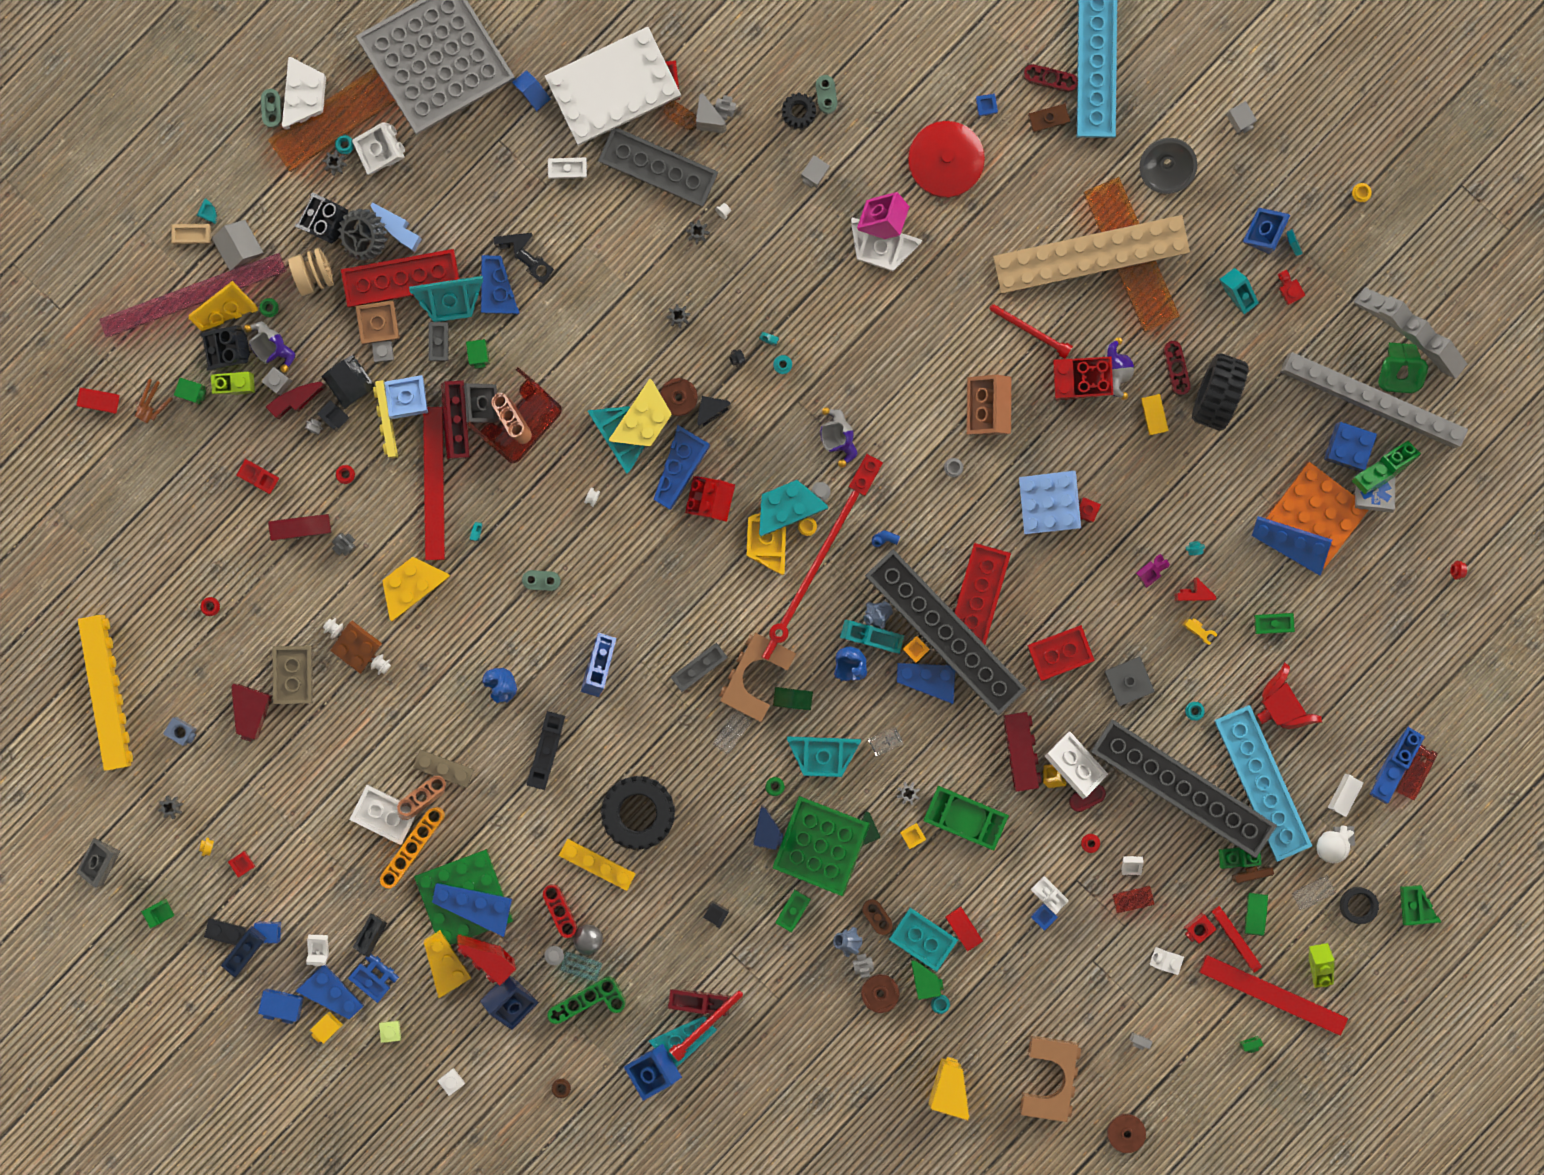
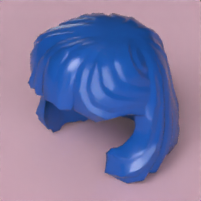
M845 647L838 650L835 656V678L840 679V681L864 679L867 676L865 655L858 648Z
M494 668L488 670L483 675L482 683L485 687L492 689L490 697L496 703H507L516 695L517 685L515 678L508 669Z

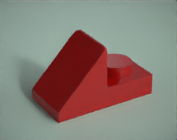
M1197 577L1194 578V593H1192V589H1180V593H1175V601L1216 600V595Z

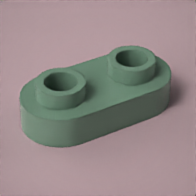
M822 75L816 81L818 107L822 113L831 114L837 108L835 82L832 77ZM828 82L829 86L823 87L822 83ZM826 100H829L832 104L830 106H826L824 102Z
M267 89L261 95L262 121L269 128H277L282 123L281 96L274 89ZM274 97L275 101L269 103V98ZM271 116H276L274 122L270 121Z
M530 570L523 575L522 583L530 590L554 591L559 588L561 579L555 572ZM531 576L535 578V582L532 584L528 582V578ZM550 577L554 579V583L552 585H549L547 583V580Z

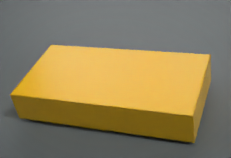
M1160 394L1141 398L1149 436L1168 432Z

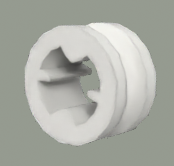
M591 487L584 503H590L593 507L600 491L595 492L594 488Z

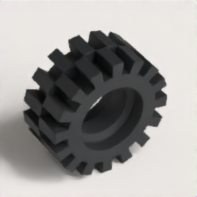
M793 93L783 102L782 118L790 128L794 127L796 130L797 128L802 130L814 122L816 116L815 102L812 101L811 97H807V94L797 93L795 95ZM797 104H801L806 108V115L802 118H796L792 115L791 110Z

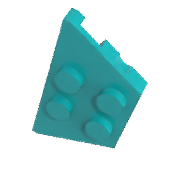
M483 276L410 286L409 291L419 301L420 306L427 311L428 316L433 322L472 317L483 283Z
M630 406L589 410V415L626 474H628L645 446L611 442L609 439L630 409Z
M798 480L763 493L759 535L762 537L827 510L828 505Z
M787 736V741L803 776L842 777L861 743V739Z

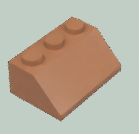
M987 375L967 377V435L1011 434V376Z

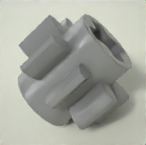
M726 95L723 96V99L718 98L715 105L716 111L723 120H727L728 116L733 117L736 103L732 102L733 97Z
M903 782V788L897 787L901 791L897 798H903L902 804L909 801L913 805L912 800L914 798L919 799L916 796V792H919L920 789L913 788L914 782L910 786ZM906 788H908L910 791L913 790L911 798L903 796V793L906 792Z
M865 953L857 955V960H853L855 975L860 974L861 978L870 977L869 972L874 971L872 957L867 958Z

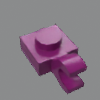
M1159 554L1155 557L1154 563L1150 561L1136 574L1141 583L1148 588L1161 577L1160 572L1168 568L1170 563Z

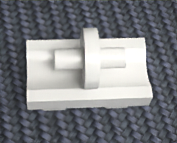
M1045 876L1030 889L1055 914L1069 902Z

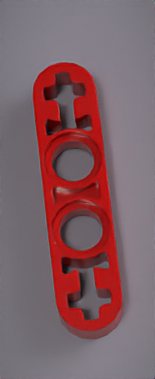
M1218 906L1212 910V915L1249 968L1254 973L1261 969V964L1221 907Z

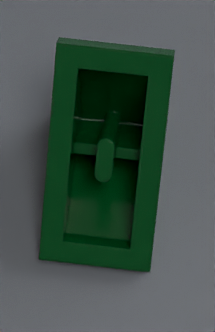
M775 687L773 706L811 710L813 691Z
M865 810L862 820L870 823V827L862 846L881 838L870 812Z

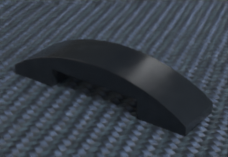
M549 711L546 712L527 786L541 790L546 789L566 716Z

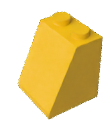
M951 1057L941 1058L928 1102L930 1109L968 1120L969 1111L963 1069L957 1059Z

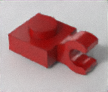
M1287 269L1277 274L1283 284L1279 291L1287 305L1306 296L1298 280L1291 281Z

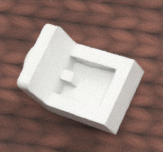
M308 935V957L306 964L313 966L326 965L329 956L328 935Z
M1156 947L1150 965L1178 975L1184 957Z

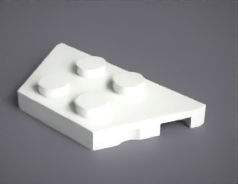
M288 57L282 121L284 129H289L290 125L299 121L302 123L310 117L322 114L324 107L326 76L292 57Z
M853 217L851 219L857 260L892 272L922 242L921 239L903 233L897 237L882 239L859 231L857 226L860 219Z

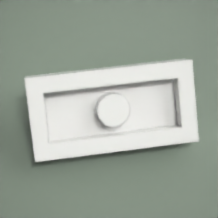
M550 158L548 159V178H587V159Z

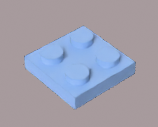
M422 375L385 382L390 420L428 413L424 378Z

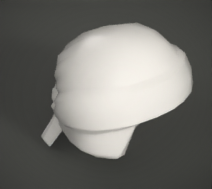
M1341 826L1339 833L1333 831L1324 832L1317 842L1319 857L1329 863H1339L1345 860L1350 851L1348 839L1354 832L1351 830L1347 831L1346 826Z

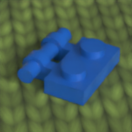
M371 954L370 957H365L370 962L369 966L366 967L360 963L348 979L378 1003L391 988L385 983L386 980L389 978L395 983L399 976L394 973L391 967L385 966L378 956L375 957ZM375 967L384 974L381 978L372 972Z

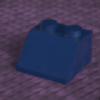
M761 805L753 845L776 850L777 846H781L783 833H780L779 826L767 808Z
M511 976L500 986L496 984L480 1000L489 1015L511 1030L539 1003Z

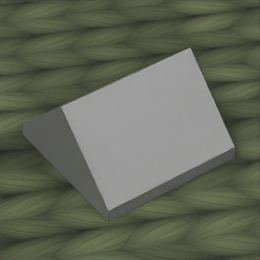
M701 93L699 95L696 118L697 130L725 133L727 131L726 122L706 96Z
M246 220L225 225L212 237L230 272L264 254Z

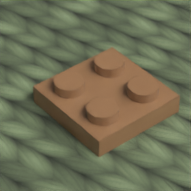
M394 301L356 306L362 345L400 339Z

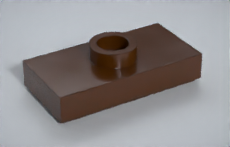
M1066 104L1028 114L1033 133L1070 123Z
M1257 866L1246 868V872L1233 874L1232 879L1233 882L1238 884L1272 876L1274 871L1270 866L1257 869Z

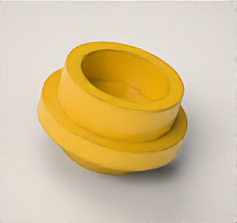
M1359 183L1353 188L1352 197L1357 202H1366L1371 197V188L1367 184Z
M808 517L799 521L798 530L802 535L811 536L816 532L817 523L813 518Z
M206 837L205 841L201 840L199 851L202 852L201 856L204 857L205 855L210 856L214 841L209 840L208 837Z

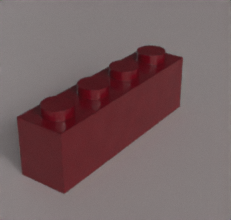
M464 380L444 381L441 383L446 458L447 460L466 459L470 456Z
M1027 712L1003 715L1014 791L1038 789L1039 784H1041L1040 772L1036 771V765L1039 764L1037 753L1033 752V746L1036 745L1034 734L1030 732V727L1033 726L1032 717Z

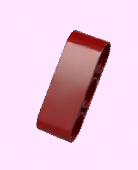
M549 884L543 890V898L560 935L564 938H570L577 931L576 921L560 887L556 884ZM548 889H555L557 896L555 898L548 897ZM557 906L564 907L565 914L562 916L557 915L555 908ZM566 923L571 924L573 932H564L563 925Z

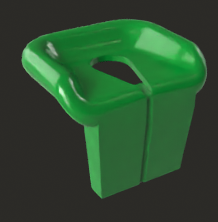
M1388 343V357L1382 364L1378 380L1382 390L1396 393H1415L1424 386L1428 365L1424 359H1421L1415 344ZM1408 366V376L1404 379L1397 378L1401 367Z

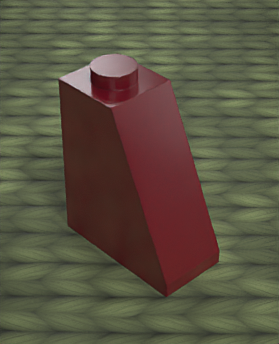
M233 683L231 689L236 734L241 735V739L252 742V739L259 738L273 695Z

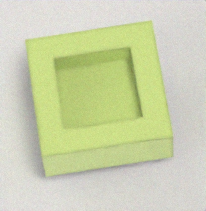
M399 1020L379 1023L381 1043L401 1040Z

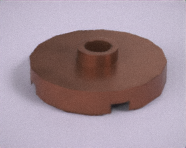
M682 378L669 380L664 384L660 392L668 409L674 416L679 417L689 414L697 404L698 395L696 388L691 382ZM681 394L682 400L677 401L675 396Z
M884 974L872 975L865 981L861 991L863 1003L868 1009L876 1013L889 1012L896 1006L900 995L898 985L894 979ZM883 990V996H878L877 991Z
M1121 1114L1110 1122L1107 1128V1137L1110 1144L1116 1150L1122 1153H1132L1143 1146L1146 1139V1129L1138 1117L1132 1114ZM1125 1131H1130L1129 1137L1124 1136Z

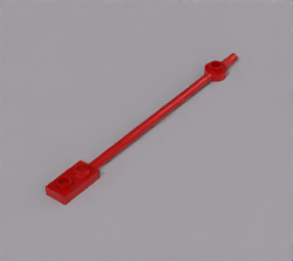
M866 454L848 487L853 491L780 624H775L770 628L769 637L771 641L762 655V658L765 660H769L778 643H783L788 638L787 626L859 494L864 497L867 494L883 464L882 461L869 454ZM781 630L782 636H776L775 631Z

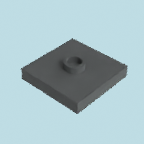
M1140 656L1104 671L1118 706L1155 692Z

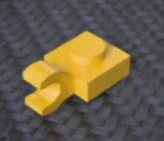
M1194 618L1192 620L1186 619L1182 626L1197 637H1200L1205 644L1211 645V642L1207 640V636L1211 634L1216 637L1217 633L1213 630L1205 631L1201 628L1203 624Z

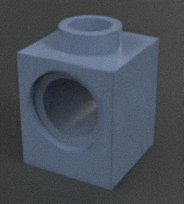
M173 717L163 734L180 745L185 746L188 743L191 744L195 739L196 728L178 717ZM180 727H183L186 732L183 738L178 735Z

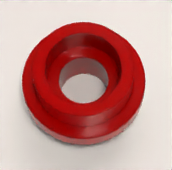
M342 465L336 470V478L342 484H349L355 478V471L349 465ZM345 471L349 472V476L347 478H343L342 475Z
M1455 561L1450 568L1452 577L1456 580L1465 578L1467 575V565L1462 561Z
M207 597L201 602L200 608L204 615L214 616L220 610V603L216 598ZM212 603L214 605L213 610L208 609V604Z
M1086 834L1081 840V847L1088 853H1094L1100 847V839L1094 834ZM1089 840L1094 841L1092 847H1089L1087 844Z

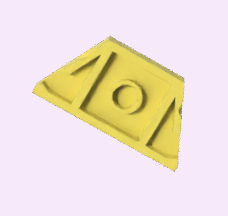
M651 379L648 380L609 441L651 447L672 414Z

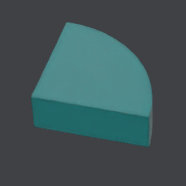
M204 199L197 216L216 224V209L209 200Z
M1293 229L1287 231L1286 235L1296 256L1303 254Z
M762 332L759 337L761 341L773 346H777L779 337Z
M474 523L470 540L477 542L480 540L482 523Z

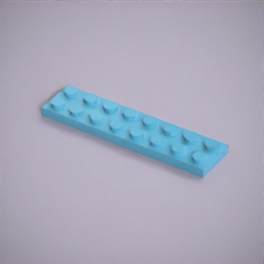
M1078 0L1077 138H1115L1117 0Z
M1247 705L1215 719V725L1253 810L1277 825L1267 841L1275 860L1278 862L1312 847L1251 706Z

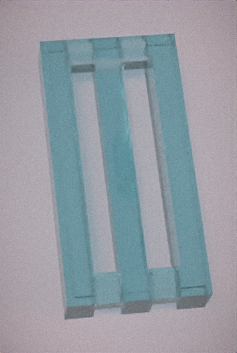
M566 951L560 970L597 982L603 963ZM568 957L596 965L597 969L569 961ZM567 964L589 972L595 973V976L571 968H567L565 966Z

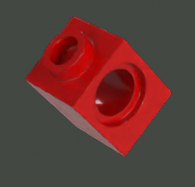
M1085 497L1080 498V519L1093 523L1101 504Z
M1200 913L1184 926L1187 931L1185 933L1187 938L1191 942L1195 941L1198 944L1217 930L1203 913ZM1201 924L1203 926L1202 933L1195 934V927Z

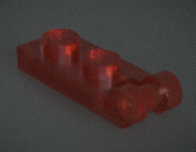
M1420 745L1409 769L1406 770L1395 791L1415 801L1438 754L1433 750L1425 749L1426 747ZM1422 756L1427 758L1425 763L1420 761Z

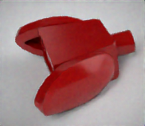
M1284 662L1278 673L1263 689V700L1261 703L1265 710L1256 715L1258 720L1263 725L1272 719L1275 725L1289 730L1314 723H1323L1320 715L1306 714L1288 683L1285 682L1290 672V666Z

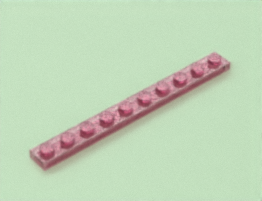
M277 253L100 318L99 320L105 337L108 338L204 303L232 281L242 289L285 273L287 270L281 254Z

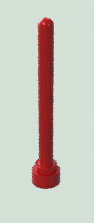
M994 304L990 306L991 312L1057 350L1060 357L1066 359L1073 346L1069 343H1059Z
M737 991L681 1044H674L669 1049L674 1058L680 1061L685 1056L686 1049L743 997L742 991Z

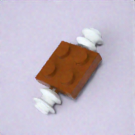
M336 618L333 620L329 619L323 626L325 629L324 634L329 632L331 639L338 637L330 651L358 673L364 672L369 663H371V670L375 668L378 670V675L381 673L385 674L391 667L389 664L390 659L387 661L383 660V654L375 656L382 643L354 621H350L344 631H342L343 623L340 625L336 624Z

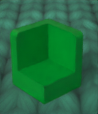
M167 899L141 911L150 929L174 917Z

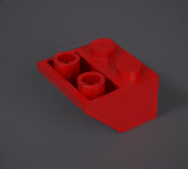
M693 476L685 513L727 522L735 484L718 479Z

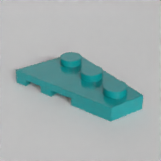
M705 1016L649 1040V1043L654 1048L663 1044L677 1068L717 1029L712 1025L686 1049L687 1052L680 1061L674 1058L669 1049L674 1044H681L707 1020Z

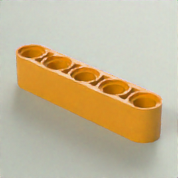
M433 807L422 817L382 873L380 883L383 887L392 888L400 882L444 820L445 814L441 808ZM432 811L439 813L440 818L438 821L431 819L430 814ZM420 827L428 829L426 837H422L419 834ZM410 842L415 843L417 846L415 853L408 850ZM398 858L405 860V868L397 866ZM387 874L394 876L393 884L386 882L385 877Z

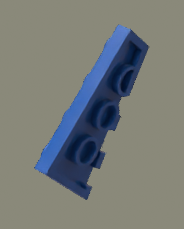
M677 425L676 434L672 441L668 459H666L665 468L654 500L671 510L711 445Z
M1259 516L1252 532V536L1321 576L1332 539Z
M436 883L432 903L504 937L512 898Z

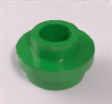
M266 298L261 301L259 310L265 317H273L278 313L279 305L274 299ZM268 305H272L271 311L266 310Z
M772 777L767 780L765 788L769 795L779 796L783 793L785 786L782 779ZM773 783H777L779 785V788L777 790H773L771 788V785Z

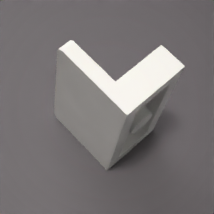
M1344 774L1328 808L1347 817L1363 782L1353 778L1352 775Z

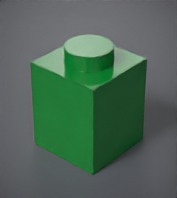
M482 339L466 342L469 365L471 367L474 366V369L486 368V365L490 364L487 341Z
M179 378L174 396L200 404L205 399L206 386Z

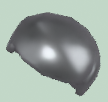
M588 924L579 927L573 938L576 950L584 955L596 953L600 949L603 940L601 931L596 926Z

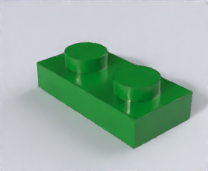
M1294 613L1254 615L1255 634L1295 632Z
M794 889L775 923L792 933L811 898Z

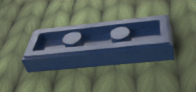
M251 926L221 966L236 978L267 938Z

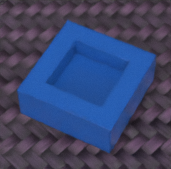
M995 93L976 96L979 117L998 113Z
M1044 903L1030 916L1044 931L1058 918Z

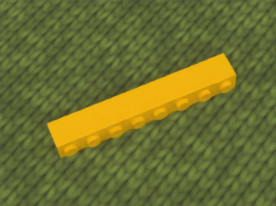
M105 615L77 619L104 771L129 767L131 762H133V755L128 748L130 738L124 726L126 724L125 713H122L121 709L123 698L118 691L120 680L118 675L115 674L114 669L116 667V659L112 656L111 652L113 641L108 634L110 629L109 620Z

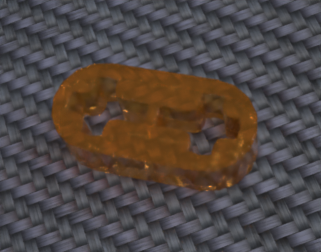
M675 101L665 105L664 112L669 120L685 130H693L696 127L697 117L693 112ZM674 106H675V107H676V111H677L680 115L678 116V115L675 114V113H673L672 115H670V111H669L668 108H669V107H670V108H674ZM682 116L686 117L687 119L692 117L693 124L689 123L688 125H685L686 121L682 118Z

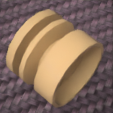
M320 248L314 250L316 258L311 251H307L308 261H305L301 254L288 258L293 279L302 296L314 293V283L316 282L322 290L325 289L323 280H325L328 287L334 286L331 266Z

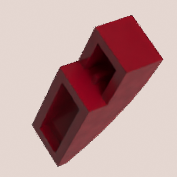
M315 382L296 387L274 399L266 408L275 418L280 420L292 408L300 412L326 385L322 382Z
M329 514L268 522L271 541L332 533Z
M670 989L668 1009L713 1014L731 995ZM729 1010L722 1016L729 1015Z

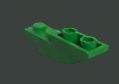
M1406 441L1385 454L1380 461L1356 475L1352 482L1364 494L1371 490L1375 491L1403 471L1421 453L1409 441Z

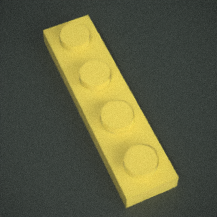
M376 381V387H373L375 398H378L379 406H376L378 417L382 419L380 432L381 436L385 437V443H383L384 454H388L390 459L398 458L393 423L388 414L385 381Z

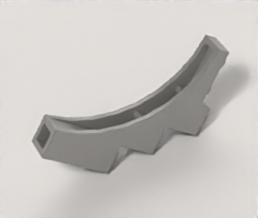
M1366 287L1355 299L1354 303L1357 307L1371 313L1404 335L1424 352L1442 373L1456 379L1467 366V362L1452 341L1437 334L1428 321L1413 315L1405 302L1392 296L1388 298Z

